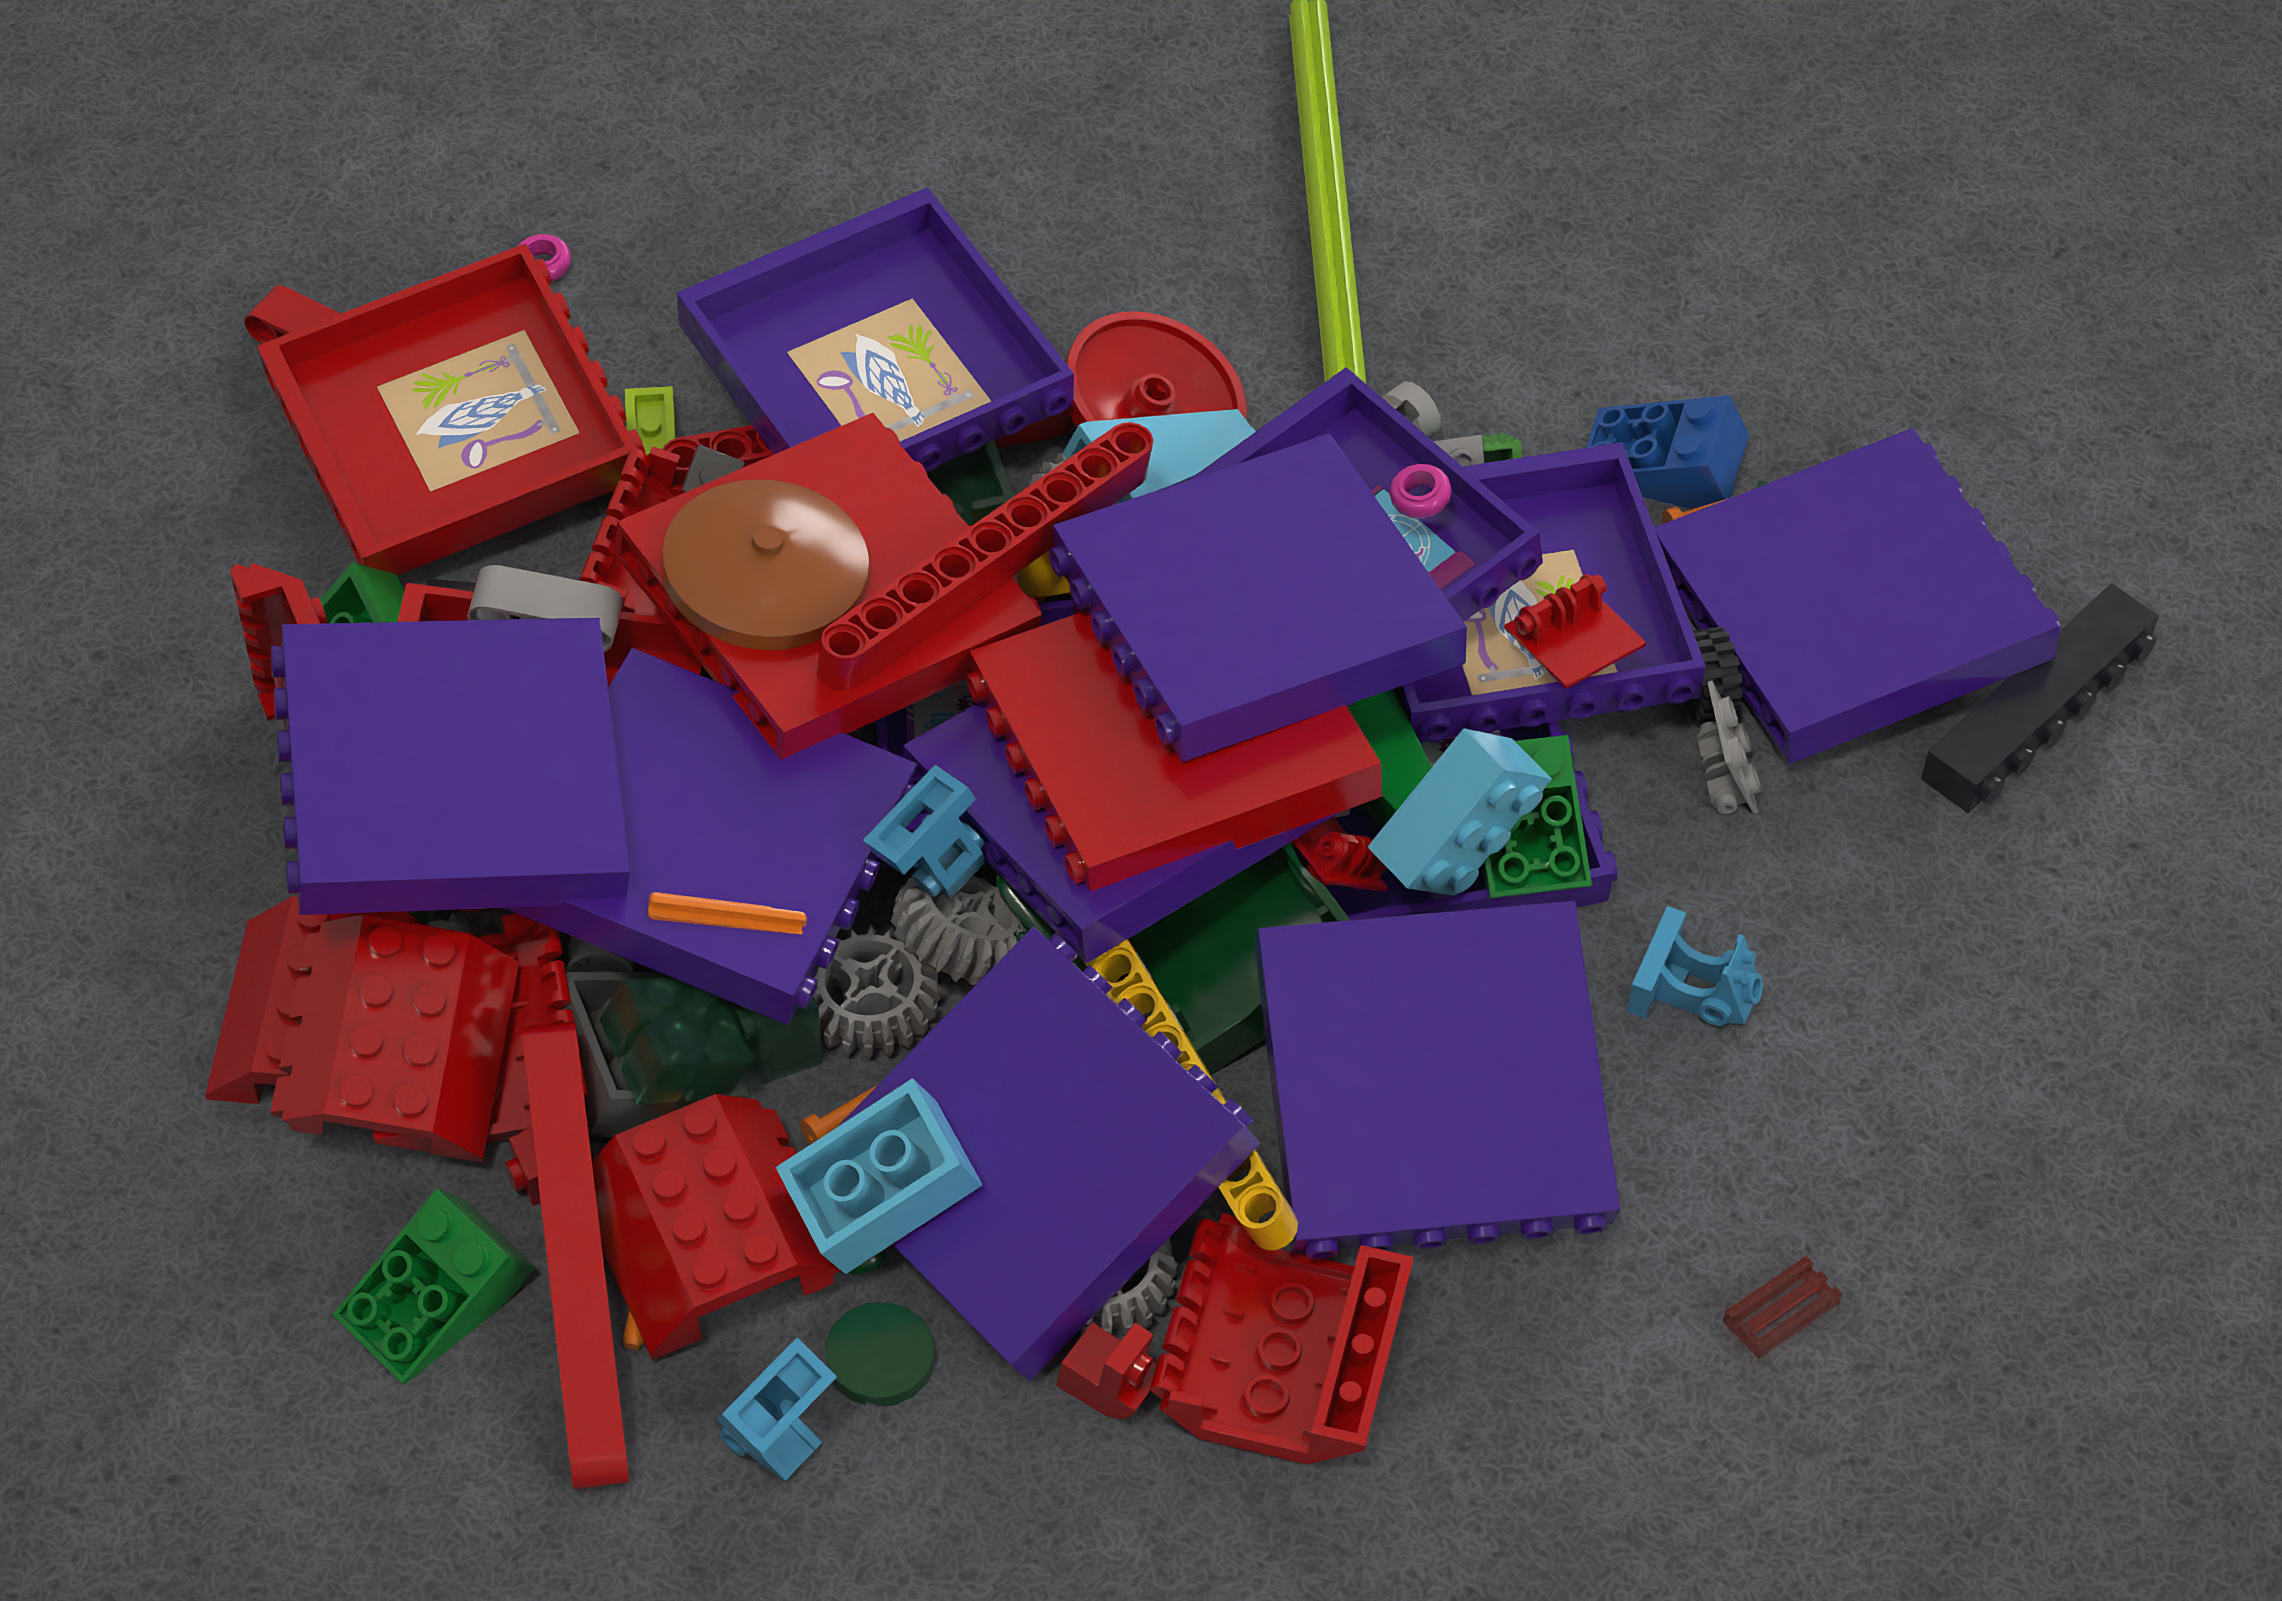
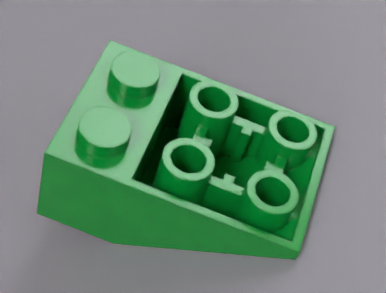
M1568 735L1515 741L1552 780L1543 789V797L1540 803L1531 812L1522 815L1511 828V836L1508 842L1499 851L1490 854L1481 865L1489 899L1591 887L1592 881Z
M436 1188L332 1315L405 1385L501 1309L536 1267L465 1199Z

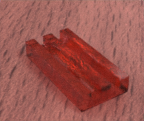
M1807 1256L1797 1261L1724 1313L1723 1322L1758 1359L1840 1303L1842 1292L1836 1286L1830 1288L1826 1284L1828 1278L1822 1271L1816 1273L1812 1269L1813 1262ZM1802 1278L1805 1280L1801 1285L1743 1324L1741 1320ZM1816 1292L1820 1296L1759 1339L1754 1335V1333L1812 1293Z

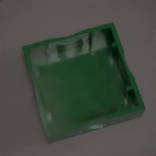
M1290 842L1130 937L1129 940L1211 1075L1265 1039L1254 949L1258 928L1348 921L1350 919L1324 884L1315 879L1303 867Z

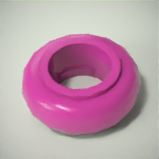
M537 234L527 237L518 245L526 243L533 257L541 254L553 256L552 259L545 261L552 282L564 276L571 266V252L567 244L559 237L549 234Z
M1416 464L1408 466L1397 473L1391 482L1389 495L1392 505L1400 514L1409 518L1423 519L1432 517L1445 508L1450 501L1452 488L1448 476L1441 469L1429 464ZM1420 486L1433 489L1423 496L1408 494L1409 491Z

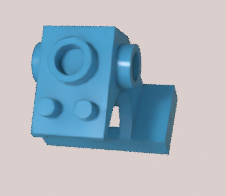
M934 765L863 839L872 853L903 875L912 868L915 871L912 875L913 879L929 895L936 897L940 892L949 901L985 864L983 852L981 851L985 842L971 827L961 823L959 817L976 798L966 785L937 765ZM924 808L931 814H928L921 821L922 823L913 833L905 829Z
M1667 906L1632 983L1627 1012L1646 1019L1656 999L1697 1014L1704 1021L1712 1025L1722 1026L1726 1023L1745 1024L1753 1004H1757L1760 1001L1763 991L1762 976L1760 973H1757L1754 965L1756 952L1749 951L1745 937L1741 934L1737 937L1734 950L1725 951L1722 957L1709 956L1692 949L1682 939L1686 912ZM1691 975L1713 983L1716 987L1701 989L1687 985L1685 981L1687 976Z
M797 1337L716 1419L722 1426V1430L719 1433L722 1441L737 1455L744 1456L747 1453L785 1482L822 1443L798 1417L837 1376Z

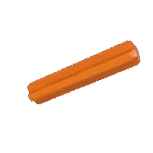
M659 892L651 893L648 902V917L654 920L790 934H803L802 927H806L807 923L806 914L803 912L775 909L763 905Z

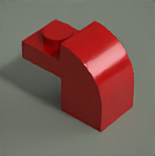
M1092 1322L1061 1362L1056 1386L1105 1416L1117 1419L1131 1417L1151 1392L1150 1386L1157 1365L1153 1362L1154 1359L1148 1355L1153 1333L1135 1322L1120 1341Z

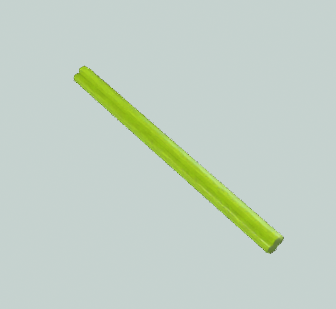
M1293 0L1290 3L1291 14L1289 15L1324 379L1326 382L1347 367L1366 383L1327 3L1325 0Z

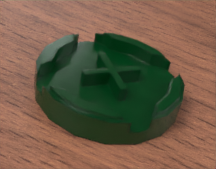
M890 1302L865 1303L847 1311L832 1326L825 1343L826 1366L837 1376L833 1381L835 1388L851 1401L866 1405L867 1401L870 1403H880V1407L897 1405L914 1397L928 1383L932 1372V1365L934 1363L933 1336L926 1323L909 1308Z

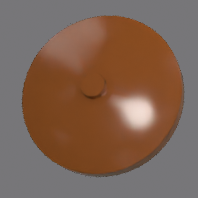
M743 480L723 484L703 492L688 502L676 514L664 538L661 566L664 585L673 604L686 619L700 630L712 637L736 646L760 650H782L805 646L821 640L823 631L830 624L861 604L867 585L869 558L866 543L856 524L839 506L826 497L807 488L782 481Z

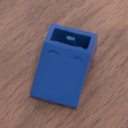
M1725 395L1599 408L1586 448L1622 442L1642 497L1684 508H1698L1730 498L1749 433L1731 396Z

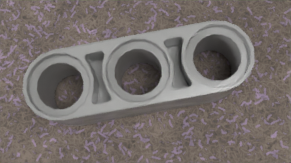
M489 565L480 569L467 617L468 620L600 618L603 651H607L613 644L624 601L616 590L604 585L501 565Z

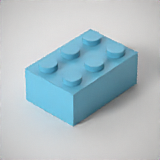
M1463 728L1368 845V848L1407 889L1457 895L1468 889L1475 882L1479 875L1478 868L1488 856L1499 851L1508 842L1511 836L1510 830L1520 817L1531 812L1540 803L1543 797L1542 791L1552 778L1512 738Z
M913 1078L776 1167L820 1253L845 1274L982 1186L978 1175L937 1101Z

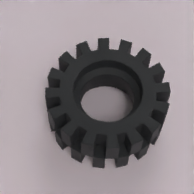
M1723 627L1693 631L1706 669L1700 698L1689 699L1685 702L1687 712L1690 711L1691 719L1696 721L1715 718L1707 683L1713 681L1721 698L1730 697L1737 714L1741 708L1739 698H1742L1743 690L1739 686V683L1742 682V675L1738 673L1737 666L1740 663L1738 656H1734L1735 646L1733 641L1729 642V633L1724 631Z

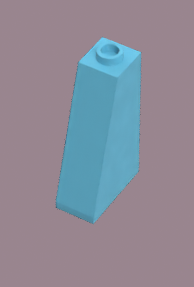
M1238 409L1091 421L1082 423L1077 427L1063 451V455L1066 459L1070 458L1118 424L1133 422L1146 427L1154 439L1146 480L1138 488L1115 503L1118 504L1189 480L1256 431L1249 425Z

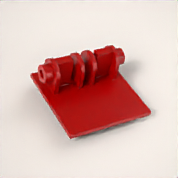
M1585 574L1580 577L1578 582L1570 586V590L1566 587H1561L1556 590L1555 594L1549 593L1544 596L1541 602L1531 607L1525 606L1521 608L1519 616L1504 625V629L1565 689L1646 646V642L1602 600V594L1607 591V586L1604 579L1598 574L1594 576Z
M1335 817L1328 819L1291 841L1292 845L1298 848L1309 862L1307 868L1312 876L1325 885L1330 886L1333 884L1353 887L1357 890L1368 889L1386 892L1389 889L1381 879V875L1387 870V867L1368 848L1373 839L1366 836L1348 835Z

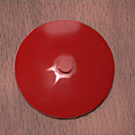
M1131 311L1101 317L1081 331L1064 359L1074 373V397L1071 407L1067 408V411L1076 427L1091 421L1238 409L1246 419L1247 408L1243 387L1234 368L1226 357L1203 335L1183 323L1165 316Z

